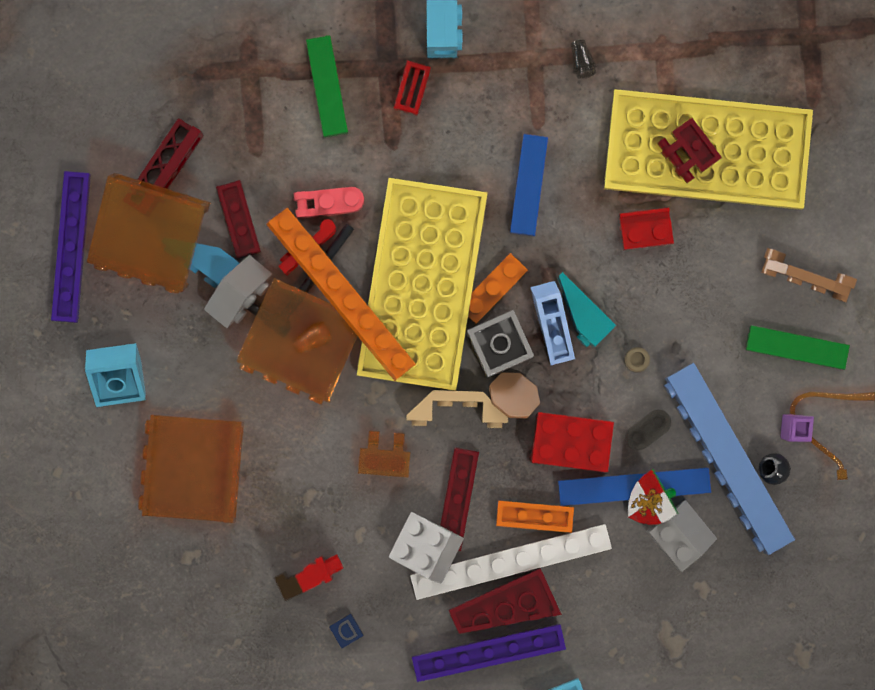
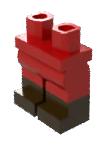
M338 554L326 560L322 555L316 558L315 562L309 563L303 571L291 577H288L285 571L275 576L274 579L284 601H287L318 586L323 580L325 584L332 581V574L342 570L344 567Z

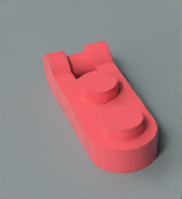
M356 187L293 193L294 201H297L298 210H295L298 219L354 213L359 211L364 205L363 193ZM314 200L315 208L308 209L307 201Z

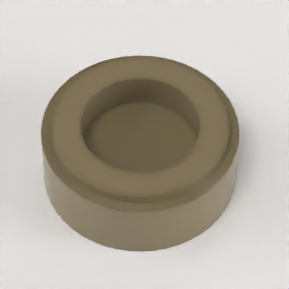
M635 347L625 354L624 363L631 372H642L649 366L650 356L645 349Z

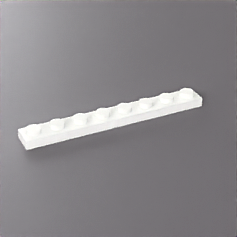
M606 524L453 563L442 584L427 579L418 573L411 574L410 577L416 600L610 550L612 547Z

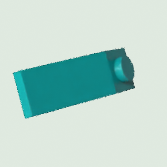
M562 272L557 279L574 329L579 334L576 338L585 347L590 345L594 348L616 324Z

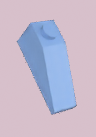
M555 281L531 287L550 364L555 365L575 359L561 293Z

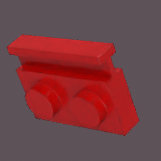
M661 208L619 214L623 250L674 244L670 209Z

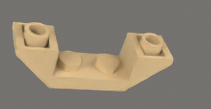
M433 390L407 414V421H412V426H427V421H432L433 401H438L437 406L453 407V402H463V407H478V403H482V423H487V428H502V423H508V417L492 405L491 399L484 392Z

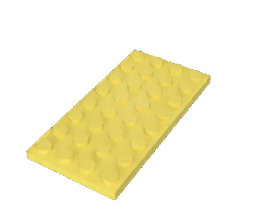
M614 89L604 189L802 210L804 209L813 110ZM690 118H693L722 158L701 174L695 166L692 167L689 171L695 178L686 183L681 176L678 177L675 173L676 169L670 160L663 157L661 154L662 150L657 143L666 138L669 144L672 145L676 140L671 135V132ZM682 148L676 151L683 163L690 160Z
M394 178L388 179L368 306L415 362V365L394 381L362 342L357 376L457 391L488 196L487 192Z

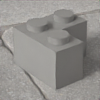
M247 256L221 280L204 310L226 328L233 322L238 324L247 314L244 309H248L257 298L256 295L258 294L261 297L270 285L267 282L272 273L252 256Z

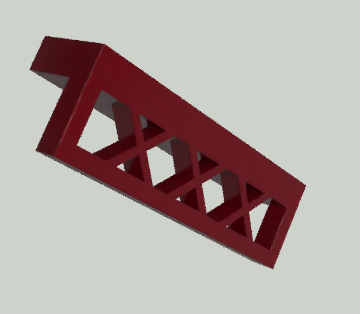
M178 118L123 201L147 217H150L204 137L202 131ZM182 126L189 132L181 143H177L175 134ZM173 139V144L168 145L170 141ZM174 148L175 153L169 162L163 164L161 155L164 150ZM159 159L160 165L154 166ZM161 169V174L155 183L149 185L148 174L150 171ZM147 189V195L140 205L131 200L137 191Z

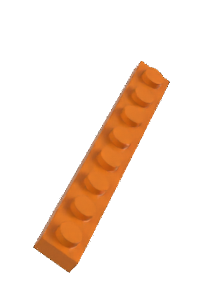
M288 207L268 221L267 226L392 379L396 381L411 369L415 362Z

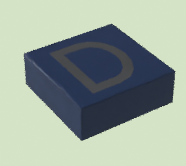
M352 614L329 626L341 648L364 636Z

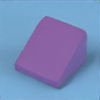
M783 414L781 439L789 442H812L814 417Z

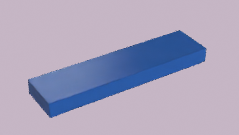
M523 134L510 233L535 236L548 137Z

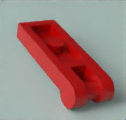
M332 220L322 221L320 225L321 230L312 237L320 247L336 233V226ZM289 252L280 259L282 263L279 265V268L286 276L299 266Z

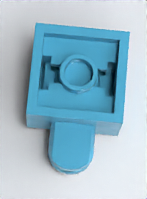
M427 0V58H457V50H462V29H457V26H462V4H457V0Z

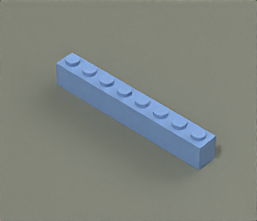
M692 363L665 378L667 384L664 387L671 398L675 397L679 403L677 410L683 420L688 419L692 428L689 431L696 442L700 441L703 445L704 450H702V454L708 464L713 463L717 472L714 475L719 484L727 487L729 491L727 498L734 508L738 507L742 516L739 518L745 529L752 531L755 537L752 539V542L759 552L763 551L764 554L770 555L794 541L792 533L696 365Z

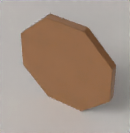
M502 372L489 386L492 405L508 418H528L540 405L537 386L521 373Z

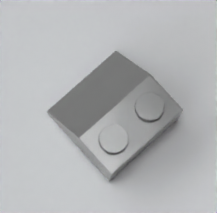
M685 499L675 507L679 514L661 524H654L646 531L677 570L681 572L700 558L717 540L716 536Z

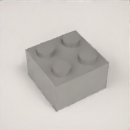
M514 310L467 330V335L487 378L534 357Z
M411 512L389 558L427 579L442 584L464 538L425 517Z

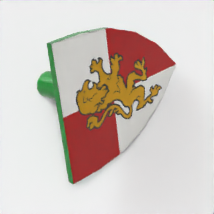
M654 469L646 473L636 483L631 492L628 504V518L638 523L648 525L661 524L679 514L671 501V498L676 496L675 489L668 488L665 490Z

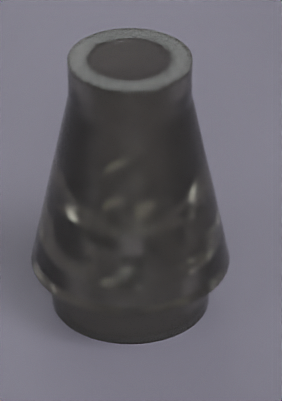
M585 40L572 42L573 73L577 75L578 79H585L595 75L597 64L587 48Z

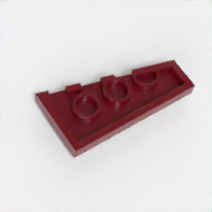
M541 568L448 610L459 634L562 615Z

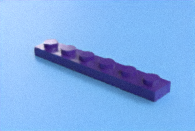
M64 171L51 321L78 323L91 180L90 173Z
M561 624L419 654L412 656L417 682L562 651L566 650Z

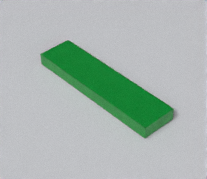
M331 36L306 39L323 136L326 138L348 134Z
M751 325L745 350L845 370L850 345Z

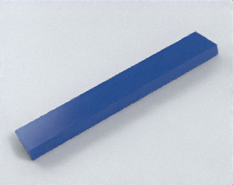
M709 468L655 472L664 489L674 488L676 496L711 493ZM646 473L558 481L560 506L630 500L634 486Z

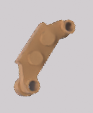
M767 248L764 255L766 260L761 271L763 274L776 277V274L779 273L788 276V282L800 286L802 282L812 285L811 290L825 294L826 290L833 293L832 298L842 302H847L851 289L855 288L857 279L840 273H838L835 281L784 264L786 254Z

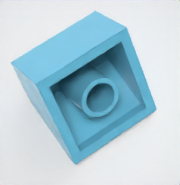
M136 343L86 350L85 372L96 407L146 400L142 362Z

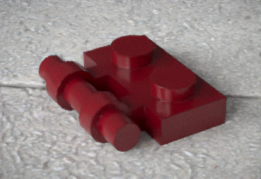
M690 118L671 132V135L676 140L672 145L669 144L666 138L657 143L662 150L661 154L663 157L670 160L676 169L675 173L678 177L681 176L686 183L695 178L689 171L692 167L695 166L701 174L722 158L693 118ZM680 148L690 159L685 163L676 153Z

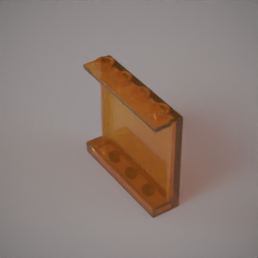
M113 173L107 177L87 263L93 264V267L97 270L108 271L109 269L116 271L117 275L123 278L131 279L135 277L141 279V283L145 285L155 286L157 284L164 286L165 290L171 293L183 292L189 286L186 282L204 214L208 212L210 202Z
M273 278L236 362L240 363L239 369L253 374L254 370L263 373L262 379L275 385L279 380L287 384L286 390L298 395L300 391L310 394L309 400L322 405L323 401L330 403V397L357 335L331 303Z
M150 415V420H146L145 434L149 435L148 445H144L143 460H147L146 470H142L141 485H144V495H140L138 509L142 510V516L235 523L244 422Z

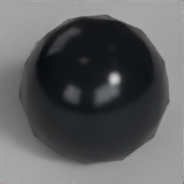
M778 453L764 456L758 468L760 477L771 485L785 482L791 470L789 461Z

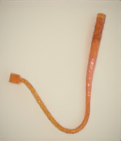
M875 392L857 394L803 393L792 402L790 414L795 415L796 405L804 398L824 397L853 401H875ZM812 437L811 443L838 465L837 480L848 479L847 469H844L843 463Z

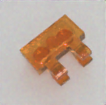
M369 431L368 448H360L358 473L408 478L411 452L403 451L405 433H394L393 450L378 449L380 431Z

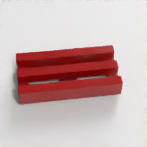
M407 60L394 110H401L418 116L431 67ZM412 67L415 68V72L413 75L405 105H401L410 69ZM420 70H422L425 72L423 75L415 107L412 108L410 107V105L412 102Z

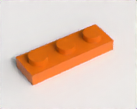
M511 253L472 292L468 317L475 324L528 271Z
M498 500L496 526L572 533L574 507Z

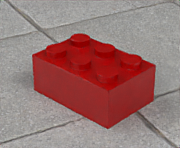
M538 412L536 415L531 463L608 472L614 422Z

